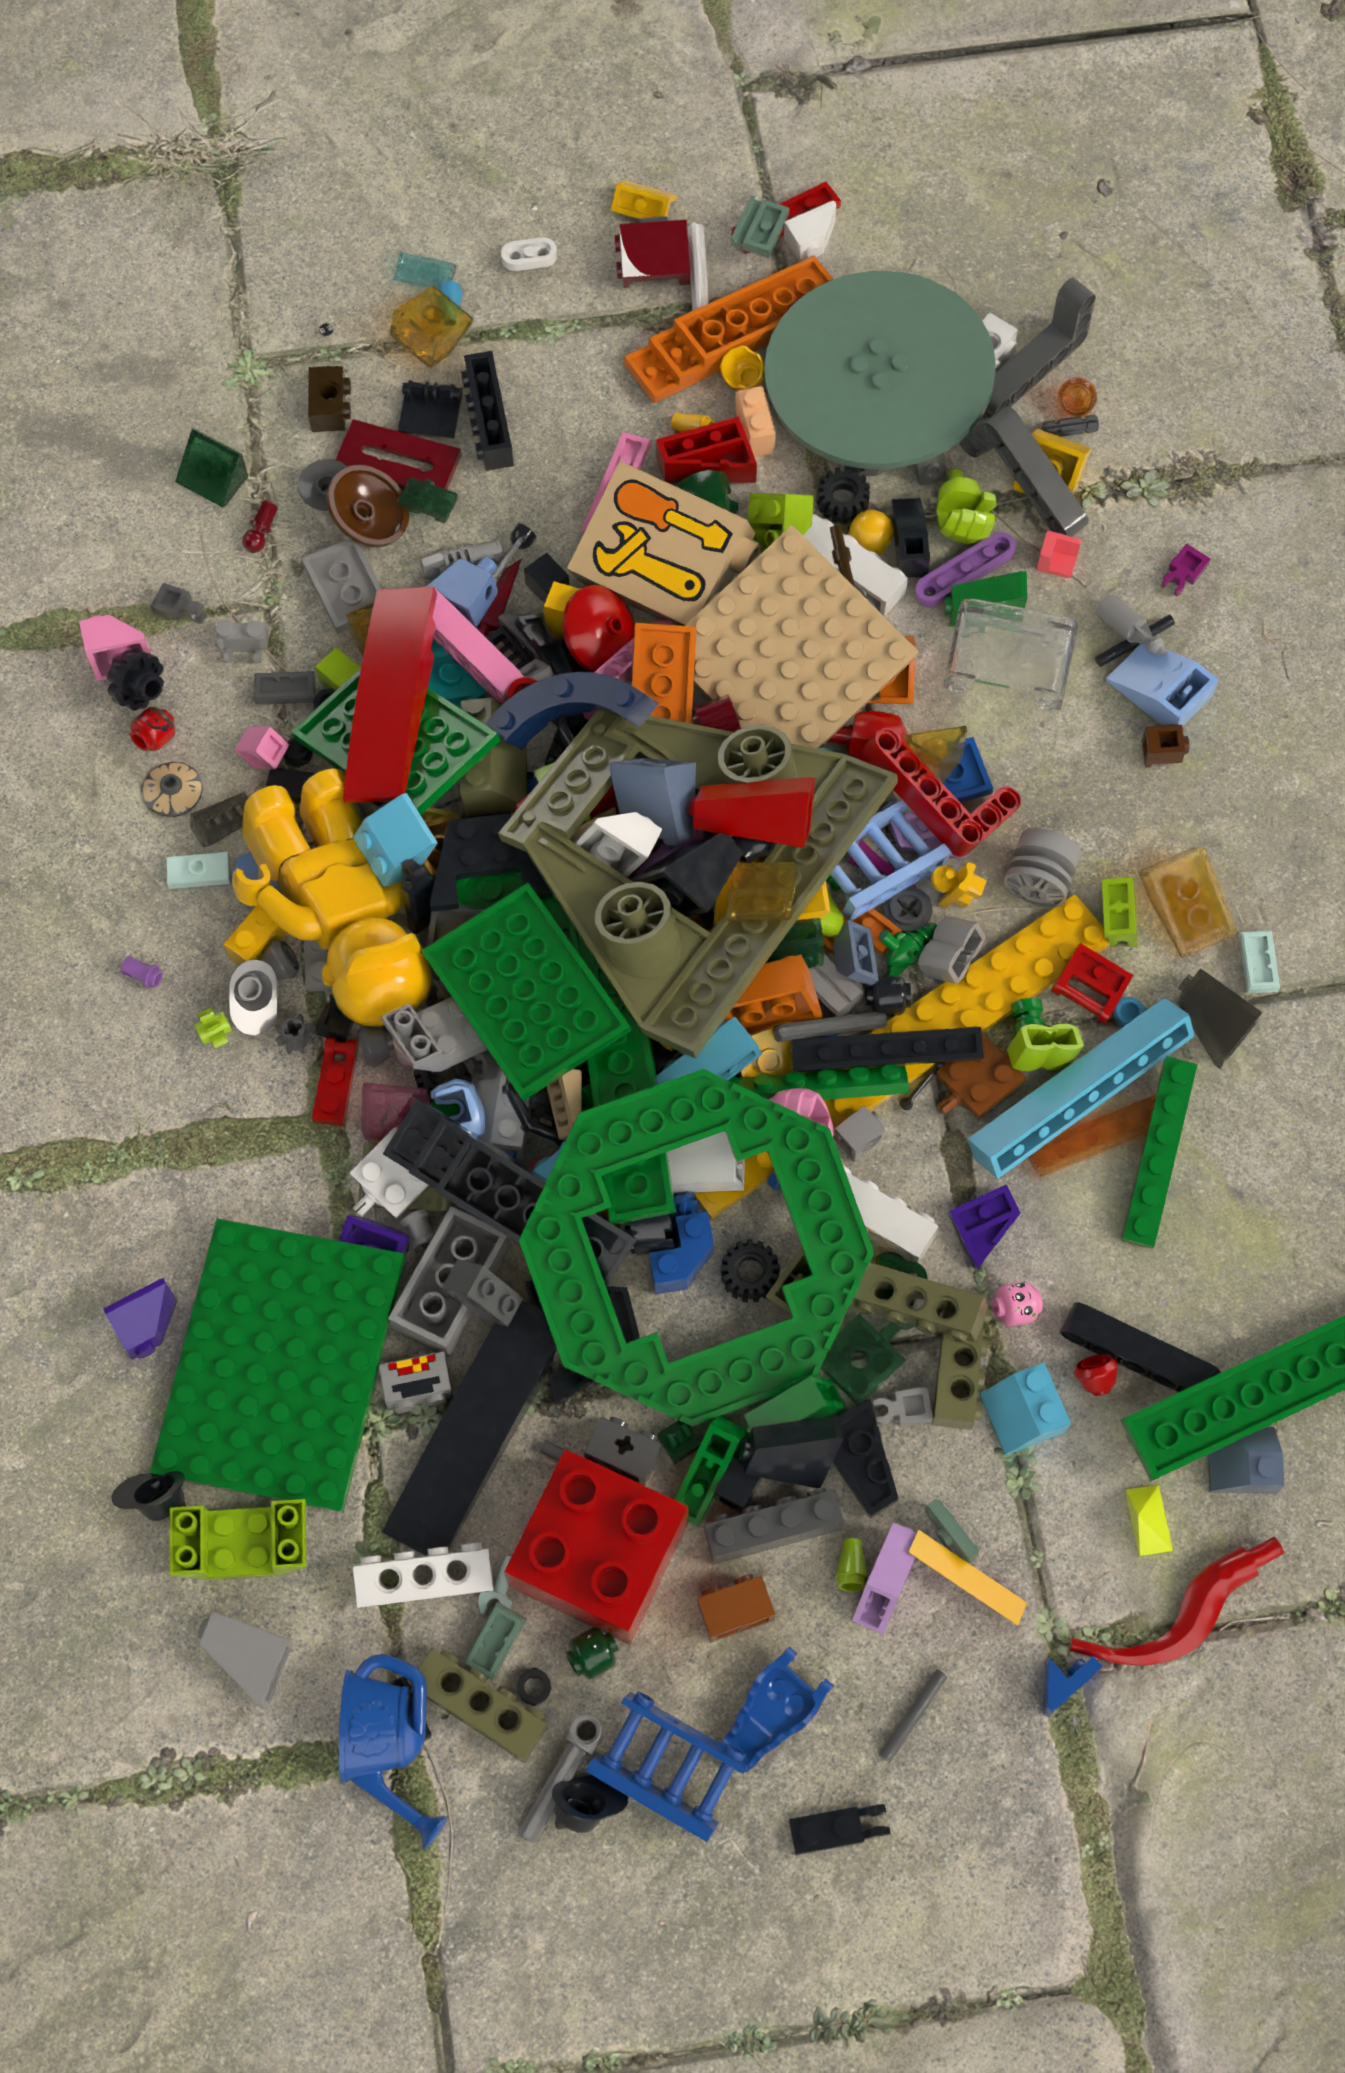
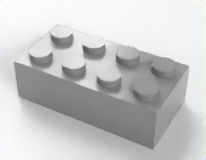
M450 1206L388 1318L392 1330L437 1352L444 1351L445 1356L450 1357L473 1312L442 1289L457 1259L483 1265L495 1275L511 1246L509 1237L487 1223Z

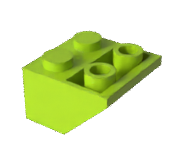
M749 494L748 523L755 532L753 541L761 545L760 553L765 551L791 525L802 535L812 526L814 495Z

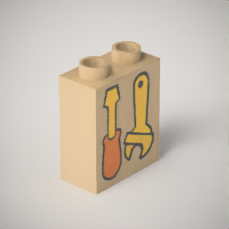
M619 461L567 569L580 582L588 586H604L618 594L630 606L660 620H669L673 625L685 626L732 582L736 573L740 574L759 556L761 545L753 541L755 532L746 519Z

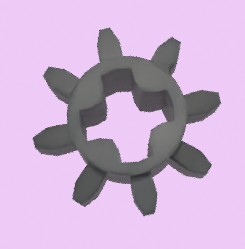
M299 1014L297 1018H290L288 1015H285V1021L282 1025L275 1026L277 1032L281 1034L276 1038L278 1046L286 1044L285 1049L289 1055L292 1051H300L303 1054L304 1048L308 1043L314 1044L313 1037L309 1034L314 1030L312 1023L304 1024L302 1014ZM297 1032L298 1036L293 1037L291 1033Z

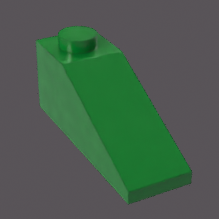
M718 1416L709 1425L675 1498L676 1501L688 1506V1522L697 1527L701 1525L714 1500L715 1489L732 1458H736L740 1444L748 1433L746 1429L721 1416Z

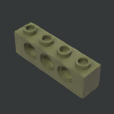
M871 1262L865 1270L860 1286L852 1301L854 1309L860 1313L872 1315L873 1312L885 1315L884 1318L892 1323L900 1325L904 1321L915 1324L916 1329L928 1334H934V1331L945 1333L948 1339L962 1344L966 1340L976 1343L989 1307L984 1296ZM884 1290H893V1294L889 1299H879V1295ZM913 1300H924V1303L920 1308H909L910 1303ZM947 1308L955 1309L952 1317L948 1319L940 1318L943 1310Z
M978 1294V1295L984 1296V1297H985V1300L987 1299V1295H986V1294ZM992 1306L988 1307L976 1343L967 1340L964 1344L957 1343L946 1337L947 1334L941 1333L933 1410L934 1419L932 1422L934 1426L972 1430L975 1421L981 1420L982 1401H977L978 1388H984L986 1369H980L981 1356H987L989 1337H983L984 1325H990ZM945 1309L943 1319L952 1317L955 1309ZM958 1354L967 1355L971 1360V1364L960 1366L955 1362L954 1357ZM962 1386L967 1390L968 1396L962 1399L957 1398L952 1394L951 1388Z
M431 1648L418 1668L426 1680L427 1699L526 1763L548 1729L547 1723L542 1721L545 1715L529 1704L525 1709L514 1702L516 1696L502 1686L495 1690L487 1685L486 1681L488 1678L478 1670L471 1667L467 1672L457 1665L459 1659L447 1650L442 1649L438 1653ZM449 1676H457L461 1679L459 1689L452 1693L444 1691L443 1682ZM410 1681L408 1684L413 1689V1684ZM480 1694L488 1696L490 1703L485 1710L475 1711L471 1708V1702L475 1696ZM507 1713H513L518 1716V1724L512 1730H504L500 1727V1719Z

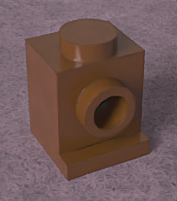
M1182 725L1148 726L1145 728L1141 740L1145 768L1151 767L1152 764L1182 763L1185 754L1189 753V738L1183 735Z

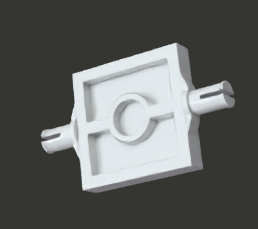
M396 1127L350 1172L362 1185L366 1194L352 1207L361 1217L376 1203L386 1208L397 1219L429 1186L408 1173L409 1170L383 1155L384 1150L397 1131Z

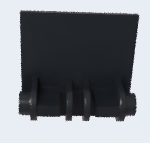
M409 380L408 383L403 382L402 394H404L398 432L455 438L463 388H458L455 384L439 386L437 382L434 385H430V382L427 381L425 384L413 382V380Z

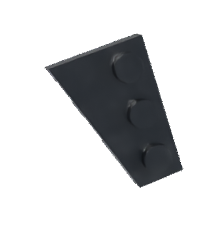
M871 1398L839 1417L843 1441L833 1464L871 1519L896 1503L899 1498L882 1444L880 1430L876 1423Z

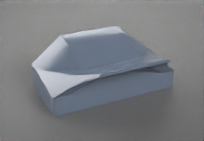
M850 920L845 921L833 943L836 969L847 978L873 985L879 979L871 929Z

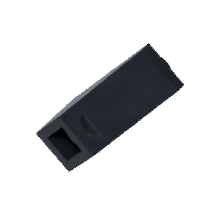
M921 498L892 499L897 568L907 578L923 577L928 574L930 550Z

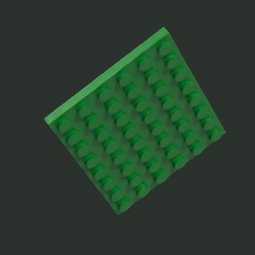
M216 1218L150 1473L164 1475L171 1471H180L184 1474V1481L279 1501L305 1499L306 1506L344 1513L390 1324L388 1318L394 1307L406 1258L404 1253Z

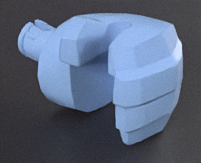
M453 1079L436 1086L430 1093L431 1099H434L436 1104L457 1103L460 1106V1113L449 1118L478 1136L485 1134V1111L474 1084L466 1080Z

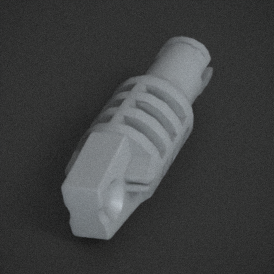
M499 539L474 546L473 544L466 543L463 548L459 545L456 550L452 547L449 548V552L441 550V552L421 559V566L426 579L437 578L457 560L464 559L477 565L484 556L490 559L502 558L503 551Z

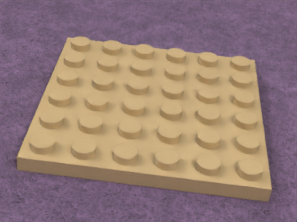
M793 525L685 625L696 627L694 684L710 700L729 694L741 728L753 725L772 726L785 733L791 744L817 749L822 747L919 654V651Z

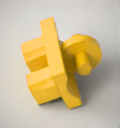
M968 861L956 872L953 868L946 865L939 866L931 874L932 885L939 892L946 893L939 900L938 905L947 908L952 903L966 908L970 905L973 898L978 899L982 895L987 880L973 874L976 868L975 864Z

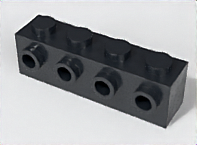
M486 351L464 355L466 370L461 371L463 388H469L470 394L465 395L468 412H474L475 418L470 419L473 436H479L480 441L475 443L477 459L484 461L485 471L514 466L512 445L493 352Z

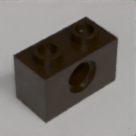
M343 366L308 367V418L312 432L346 431V419H351L350 401L346 402V395H351L350 377H345Z

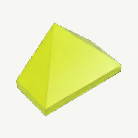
M1159 1485L1127 1489L1125 1493L1139 1557L1172 1552L1173 1548Z

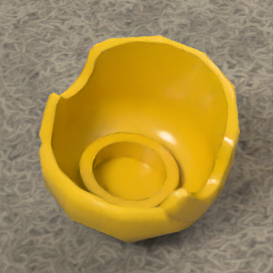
M747 346L732 348L722 358L720 364L722 377L733 390L739 391L759 387L764 381V360L761 359L759 353L750 350Z
M874 509L861 511L853 519L848 535L852 536L866 550L881 555L892 541L894 533L893 523L883 512Z

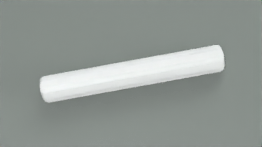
M696 222L688 227L692 311L709 304L704 226Z

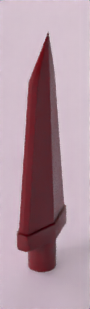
M522 558L507 567L496 584L498 589L497 595L477 625L478 630L485 637H487L489 631H496L499 628L498 617L504 614Z

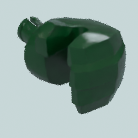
M702 470L685 477L677 484V488L733 514H736L739 510L738 503L728 497V494L731 493V487L728 477L723 471Z

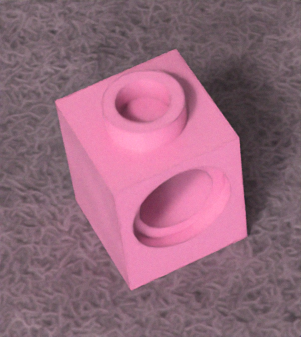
M248 726L234 752L254 769H276L290 744L270 726Z

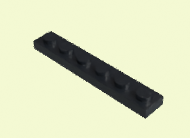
M981 1027L807 1038L790 1041L793 1072L800 1073L826 1069L845 1070L855 1067L874 1068L885 1065H918L984 1059Z

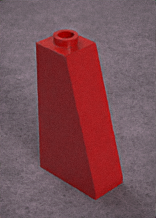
M801 777L702 786L697 797H692L690 802L689 815L694 816L693 829L716 833L722 832L727 835L804 848L810 834L816 778Z

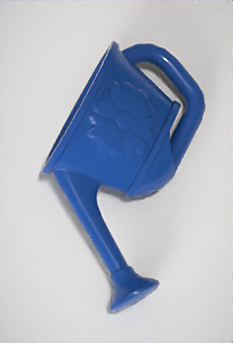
M386 1654L372 1655L360 1664L355 1673L347 1669L344 1676L339 1724V1770L341 1782L352 1781L355 1785L415 1826L414 1828L421 1835L423 1849L426 1850L439 1836L447 1822V1817L431 1818L420 1814L394 1794L386 1786L382 1777V1771L398 1767L400 1769L406 1768L419 1755L423 1747L426 1729V1680L419 1669L405 1661ZM378 1668H385L411 1681L413 1684L412 1720L410 1717L409 1687H399L369 1678L372 1671Z

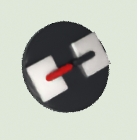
M328 323L322 324L319 332L323 336H329L333 333V327Z

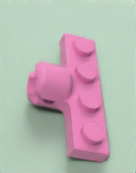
M622 432L581 529L582 535L619 461L641 470L651 446L650 439Z

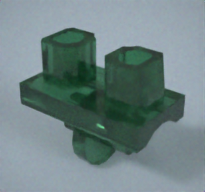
M409 477L405 490L398 499V504L409 508L410 512L416 514L424 513L434 517L436 521L446 523L458 500V493L435 486V482L430 479H426L423 482Z

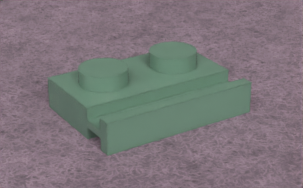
M751 195L731 237V246L739 245L743 247V250L769 258L784 227V222L789 216V208L764 199L763 201L755 200V196Z

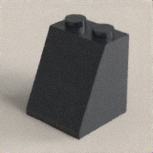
M721 832L687 843L634 876L631 881L657 886L665 892L673 909L686 917H691L710 911L744 852L735 845V841L731 837Z

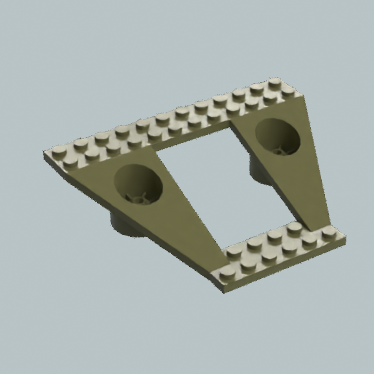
M596 711L498 834L502 842L527 852L642 1035L696 1058L896 786L898 779L897 774L846 754L791 744L785 733L772 726H746L731 732L649 716L641 728L622 717L604 711ZM635 756L639 758L696 762V795H698L702 786L814 777L816 780L810 834L804 848L776 843L773 852L767 856L710 933L673 909L665 892L657 886L644 882H632L569 840L613 785L610 773L611 762L631 760Z

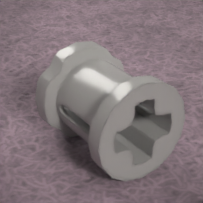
M424 1209L407 1215L401 1221L402 1227L408 1230L414 1242L412 1247L416 1252L425 1251L435 1235L427 1219L429 1214Z

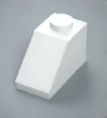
M834 200L784 222V241L798 262L814 255L817 258L825 252L835 224L836 203Z

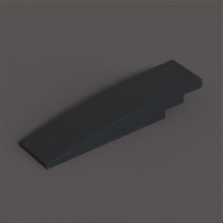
M419 1098L414 1101L383 1152V1155L409 1170L408 1173L434 1188L435 1192L519 1243L518 1240L547 1179ZM597 1212L581 1219L607 1288L637 1238L616 1224L610 1223V1220Z
M522 1300L508 1327L494 1323L425 1448L382 1533L424 1556L428 1555V1549L448 1546V1550L450 1549L537 1395L538 1387L554 1360L557 1347L543 1310Z

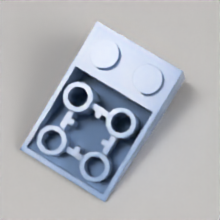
M1140 644L1105 681L1160 725H1182L1183 727L1213 697L1219 679L1195 660L1167 649L1166 655H1154L1148 652L1146 644Z

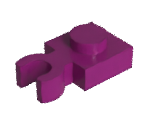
M1186 543L1170 563L1168 570L1171 572L1164 576L1161 587L1165 588L1168 583H1175L1177 587L1174 595L1176 597L1183 592L1185 581L1193 585L1209 566L1211 558Z

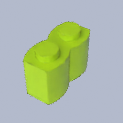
M1029 1024L1020 1028L1007 1048L1012 1068L1016 1070L1034 1071L1042 1067L1047 1070L1060 1071L1072 1064L1084 1044L1078 1027L1074 1025L1056 1024L1049 1028L1040 1024Z

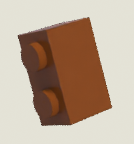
M753 1574L744 1575L733 1581L735 1585L722 1589L721 1585H717L701 1592L703 1596L697 1598V1605L711 1643L775 1620L776 1614L762 1576L754 1578Z

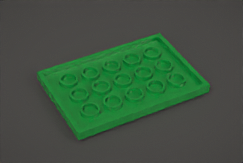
M361 668L291 731L296 741L335 768L340 769L345 775ZM427 688L405 791L420 815L431 807L501 741L497 732L430 688Z
M529 883L523 885L421 951L522 1101L528 1099L632 1031L630 1025Z

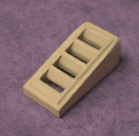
M572 1069L547 1086L559 1139H567L578 1114L581 1112V1070Z

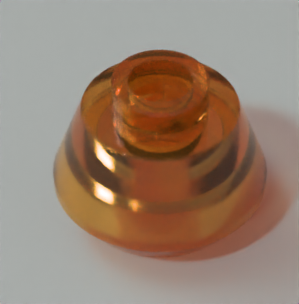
M1075 377L1067 380L1062 384L1058 392L1060 408L1064 413L1072 417H1082L1089 414L1097 402V391L1094 385L1085 378Z

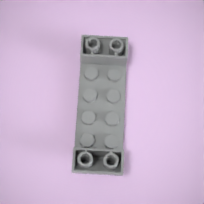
M452 997L418 1013L414 1011L409 1003L381 1016L382 1022L413 1069L441 1072L487 1050Z

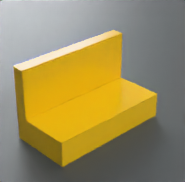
M624 180L616 184L611 211L637 219L668 216L670 203L676 201L677 195Z

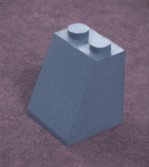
M637 758L610 763V773L620 814L637 812L651 819L654 824L662 828L658 839H663V844L681 845L682 840L694 837V816L689 815V807L692 797H695L696 762Z

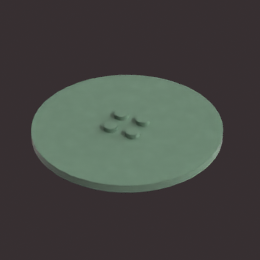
M896 271L854 273L828 281L808 292L791 306L777 324L771 335L765 357L766 392L776 417L787 432L802 446L827 460L863 469H893L918 464L932 459L956 445L969 434V431L976 426L983 416L993 392L996 371L993 344L989 332L976 311L964 299L947 287L918 275Z

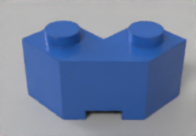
M708 1211L677 1216L676 1231L680 1248L649 1253L655 1295L687 1290L702 1266L713 1255L714 1241Z

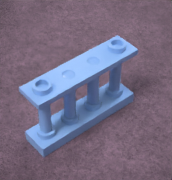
M893 800L886 804L881 812L871 818L847 851L871 881L870 887L863 891L861 888L857 889L839 865L830 874L847 895V903L841 912L846 920H854L892 898L897 893L930 876L936 868L946 864L952 853L945 844L935 849L925 844L904 817L908 806L903 800L899 802ZM890 820L893 821L918 853V859L911 863L908 860L904 861L880 830L889 825ZM870 836L895 868L894 873L887 877L885 874L881 875L858 846L857 842Z

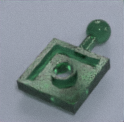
M859 1314L836 1335L823 1361L821 1370L858 1406L866 1401L905 1364L906 1359L889 1341L900 1330H909L915 1324L905 1321L902 1325L890 1322L878 1332ZM854 1353H862L867 1357L868 1364L863 1368H857L850 1362V1356Z

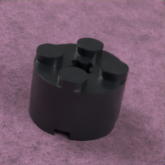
M673 1213L628 1222L630 1225H625V1231L637 1238L630 1249L631 1254H636L637 1256L649 1255L651 1252L676 1248V1227Z

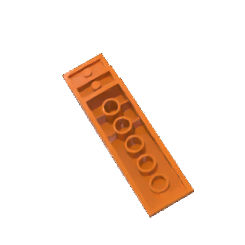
M815 255L674 319L672 328L650 337L647 346L624 356L623 364L655 404L721 371L720 364L722 358L730 349L738 346H747L750 350L756 352L767 346L777 324L791 306L808 292L834 279Z

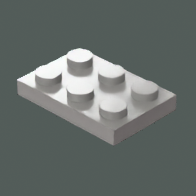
M350 538L301 558L303 566L337 634L350 629L348 621L355 619L354 615L360 613L361 608L374 603L377 589H382L360 544Z

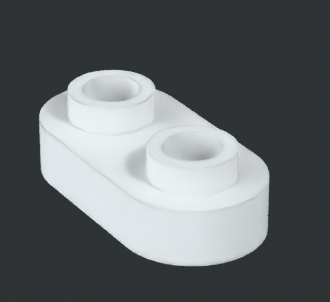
M545 237L511 241L506 243L501 249L502 264L511 271L549 267L557 259L556 244L551 239Z

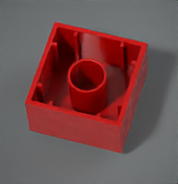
M565 1449L504 1571L507 1583L510 1588L591 1627L598 1628L604 1633L610 1632L614 1638L631 1645L688 1525V1506Z

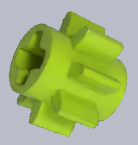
M210 1007L197 1014L200 1021L193 1025L203 1045L212 1042L216 1049L228 1042L226 1034L232 1032V1029L222 1010L214 1014Z

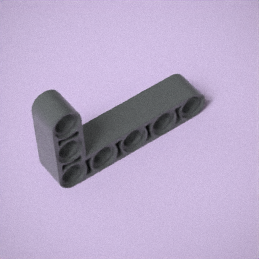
M1075 278L1068 279L1060 288L1056 298L1052 323L995 372L993 392L985 410L989 415L1004 407L1013 406L1073 353L1086 339L1096 295Z
M1004 407L983 419L960 441L965 452L973 458L994 448L1052 532L1072 537L1088 524L1089 520L1085 511L1020 416L1011 407Z

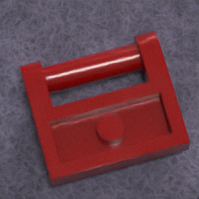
M1079 943L1050 992L1057 996H1060V994L1096 1015V1020L1105 1024L1134 975L1082 943ZM1070 978L1076 979L1107 998L1105 1005L1103 1006L1067 984Z

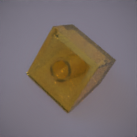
M432 285L393 311L390 336L425 365L432 368L450 356L472 325L474 318Z

